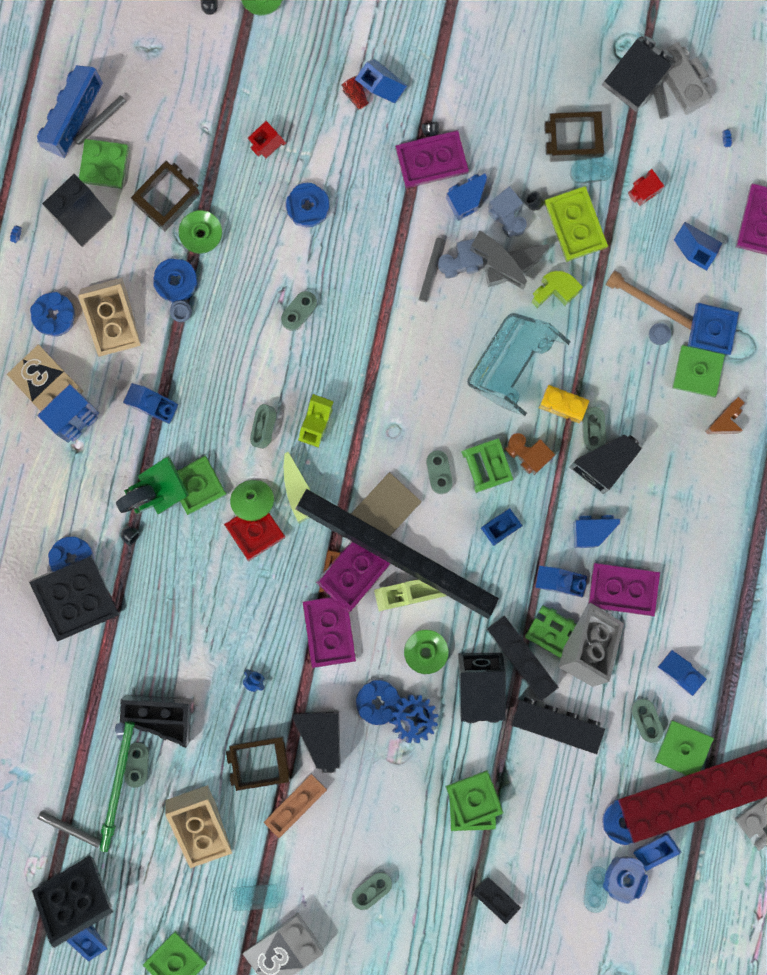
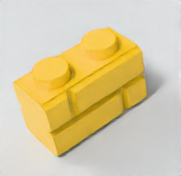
M548 385L543 394L539 409L565 419L570 418V421L580 424L590 400Z

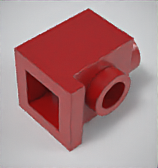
M267 121L247 138L253 144L250 148L258 157L263 155L265 158H268L281 144L283 146L286 144L284 139Z
M651 169L645 178L642 176L633 183L634 186L628 192V195L634 203L637 202L641 206L658 195L665 186L654 170Z

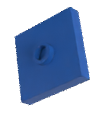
M696 303L688 346L731 355L739 312Z

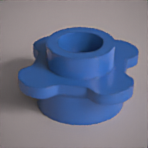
M249 669L244 671L246 677L243 680V685L246 689L256 692L257 690L262 691L265 688L263 685L264 676L256 671L252 672Z

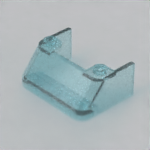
M511 313L501 323L469 375L467 384L474 391L502 408L526 416L527 412L517 405L519 392L513 387L534 353L543 354L548 352L554 341L569 345L571 341L548 322Z

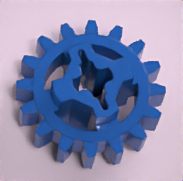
M408 695V700L401 697V704L394 703L393 705L396 708V712H390V715L394 716V720L389 721V723L396 726L392 732H400L398 738L403 740L406 737L407 743H411L414 740L415 743L419 744L420 738L427 741V734L435 733L431 729L432 726H438V723L434 722V718L439 716L432 712L436 707L434 705L428 706L430 700L425 698L422 701L421 695H417L416 698L413 695ZM410 705V708L407 711L403 712V710ZM423 709L425 710V712H426V714H427V718L425 717V715H424V713H423ZM407 716H414L417 719H420L421 722H413L411 721V719H408ZM401 720L403 721V723H404V725H405V729H403V727H402V725H401ZM425 726L424 729L418 733V729Z

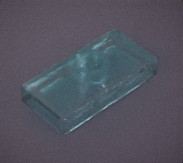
M277 884L232 887L233 911L279 908Z

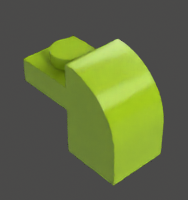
M553 271L543 276L541 282L545 287L541 285L534 291L533 295L535 297L531 303L536 308H539L554 294L566 306L581 292L583 286L569 273Z
M315 394L312 395L298 441L319 448L333 411L334 401Z

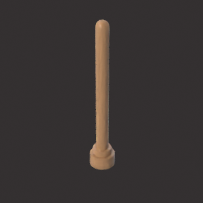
M614 270L605 285L612 289L620 288L691 330L692 320L624 281L625 278L618 271Z

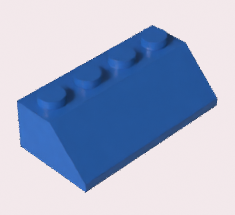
M76 65L75 69L69 72L64 90L61 89L58 93V102L54 109L52 108L47 115L48 121L45 127L39 130L37 135V142L41 148L64 159L74 141L73 138L76 137L103 85L97 70L93 67Z

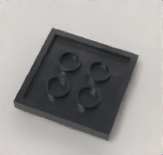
M92 554L29 581L57 642L119 616L117 607Z
M90 855L32 890L49 944L53 948L114 912L95 860Z

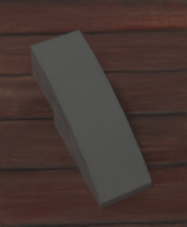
M479 231L471 245L470 251L488 260L485 266L486 270L524 290L527 280L512 256L493 238Z
M545 244L508 253L524 273L547 254L549 246ZM485 269L488 287L507 282Z

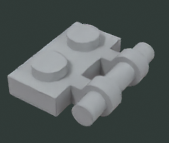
M765 797L735 818V821L748 838L753 837L755 834L758 835L760 839L754 843L758 851L765 846L767 847V834L763 830L767 826V797Z

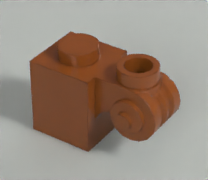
M520 433L513 434L505 450L512 458L516 456L522 462L520 466L528 474L532 472L536 475L555 456L541 439L532 447L524 446L526 443L525 436Z

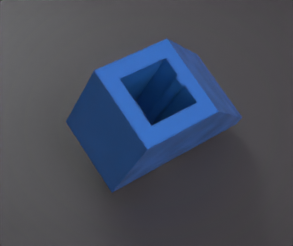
M376 59L367 61L355 78L356 81L371 93L392 103H396L408 87L407 84Z
M479 174L473 175L467 180V183L461 186L456 184L448 189L449 192L446 194V200L458 221L477 212L487 180L486 174L481 176Z
M687 222L683 223L674 238L675 243L687 260L706 271L717 256L722 242Z
M131 383L123 401L124 404L170 424L179 405L147 387Z
M603 515L599 520H592V516H579V520L573 522L574 548H596L600 546L620 524V519H614V515Z
M539 566L535 588L583 598L587 576L560 568Z

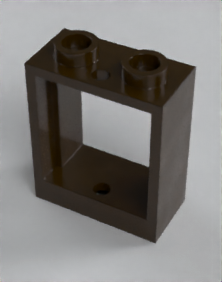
M602 111L549 114L548 121H544V132L549 137V142L545 143L546 155H550V162L602 160L604 155ZM591 121L592 149L557 150L556 123Z
M165 161L130 197L133 204L164 232L200 195L197 189L199 185L191 177L186 179L181 174L183 172L182 169L175 163L171 165L168 161ZM169 172L189 191L163 216L144 199V196Z
M284 736L232 744L229 746V750L226 751L227 763H232L233 770L232 773H229L231 786H235L236 791L291 781ZM274 744L279 777L242 783L237 750Z

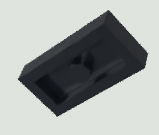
M488 876L472 892L504 924H507L521 909Z

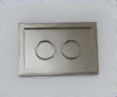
M389 472L351 514L391 536L422 501Z

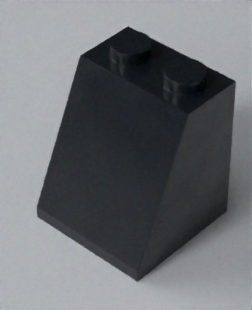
M641 36L636 39L602 83L603 87L635 111L648 102L676 63L671 53L664 49L662 51L655 46V41L647 36L645 38Z
M75 174L69 177L42 203L52 218L81 247L113 219V216L94 193Z
M624 434L577 458L569 468L602 494H605L612 488L642 448L639 446L640 442L631 435L627 437Z
M503 653L458 654L461 722L476 723L478 721L497 723L499 721H506V670Z
M339 712L294 713L293 721L316 768L322 769V773H335L336 769L341 766Z

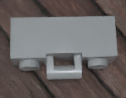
M677 42L665 49L673 55V60L676 63L664 80L684 113L688 115L709 103L712 98V90L708 83L703 82L709 75L699 58L697 57L690 61L687 48L681 47L680 43Z

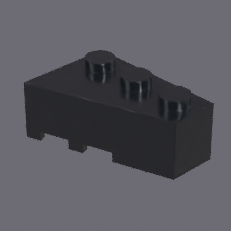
M125 694L120 704V722L123 724L126 721L134 722V728L152 733L161 739L172 741L181 747L187 748L190 743L192 698Z

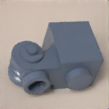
M509 186L489 202L488 213L493 220H498L504 225L502 230L509 238L511 236H520L525 232L526 220L523 217H514V214L522 209L523 202Z
M475 239L456 243L457 258L453 259L449 254L440 257L438 268L441 273L445 274V278L457 277L458 272H467V274L477 273L480 271L479 269L483 268V258L470 251Z

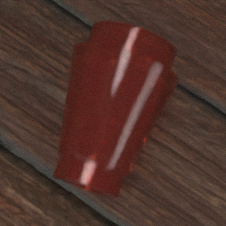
M356 76L341 84L342 92L358 110H361L369 105L363 85L356 81Z

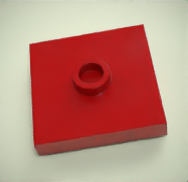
M270 513L254 521L243 520L236 516L224 524L248 562L285 539V535Z

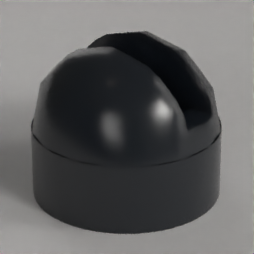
M201 0V9L205 14L212 15L217 11L218 0Z
M439 122L422 123L423 134L427 138L438 135Z
M535 191L525 198L524 203L530 210L535 211L543 207L544 200Z
M131 526L125 527L121 531L122 540L129 546L133 545L140 536V531Z

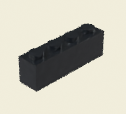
M505 615L485 629L539 701L544 700L559 688Z
M524 697L523 701H517L510 722L511 726L594 754L598 753L605 732V728L600 727L601 722L589 718L587 722L578 720L580 715L568 711L566 715L557 713L558 708L545 704V708L536 706L537 701Z

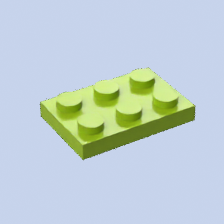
M586 186L544 201L566 262L608 247Z

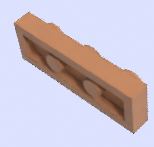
M311 774L263 823L280 838L327 789Z

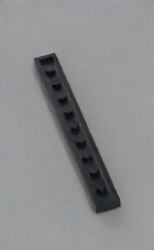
M306 489L295 510L483 617L489 619L499 600L498 597L312 491Z

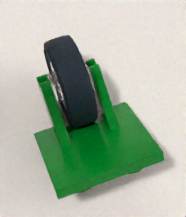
M168 456L138 475L141 482L125 489L126 495L116 501V506L120 513L134 509L136 514L154 507L159 515L188 497L189 494Z

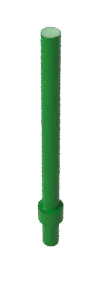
M126 721L107 816L105 823L102 824V840L100 845V851L102 852L109 851L111 836H114L116 825L114 822L135 725L131 721Z

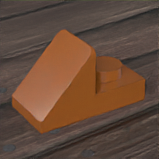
M739 397L734 399L705 432L707 434L741 433L743 430L730 418L735 420L742 413L741 406L745 402Z

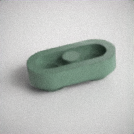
M303 291L295 297L281 316V322L285 329L296 331L305 323L317 307L315 295L311 292ZM309 299L310 303L303 305L302 300ZM294 315L296 317V320L294 322L288 321V317Z
M262 404L257 408L250 436L252 446L264 449L270 444L276 420V410L274 407Z
M598 407L588 408L582 419L583 444L589 451L605 445L606 442L605 414ZM591 415L596 416L597 421L595 423L589 420ZM596 437L598 440L597 444H592L590 438Z
M436 450L428 455L426 465L432 490L437 494L443 495L451 490L453 481L447 455L442 451ZM434 458H440L442 463L435 465L433 462ZM439 479H444L446 485L440 487L437 481Z
M646 699L635 701L631 712L641 737L650 743L658 742L663 736V727L653 703ZM641 706H645V714L639 713V708ZM649 727L654 728L653 735H648L647 729Z
M135 742L130 745L124 780L128 786L133 788L144 785L148 778L149 749L144 743ZM134 750L140 751L141 756L139 758L134 757ZM133 772H136L139 775V779L137 781L133 780L131 777Z
M385 872L373 874L353 891V905L359 910L369 909L390 892L392 888L391 877ZM379 879L385 881L383 887L377 886L376 882ZM364 893L368 898L365 901H361L359 895Z

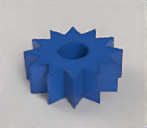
M723 130L722 140L724 147H731L732 137L730 131Z
M18 225L14 226L10 235V241L14 243L18 242L22 232V228Z

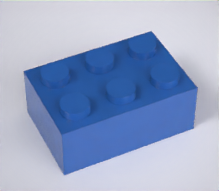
M69 384L37 416L55 435L69 443L70 441L74 442L82 434L81 430L85 426H91L98 419L97 415L100 412L78 390Z

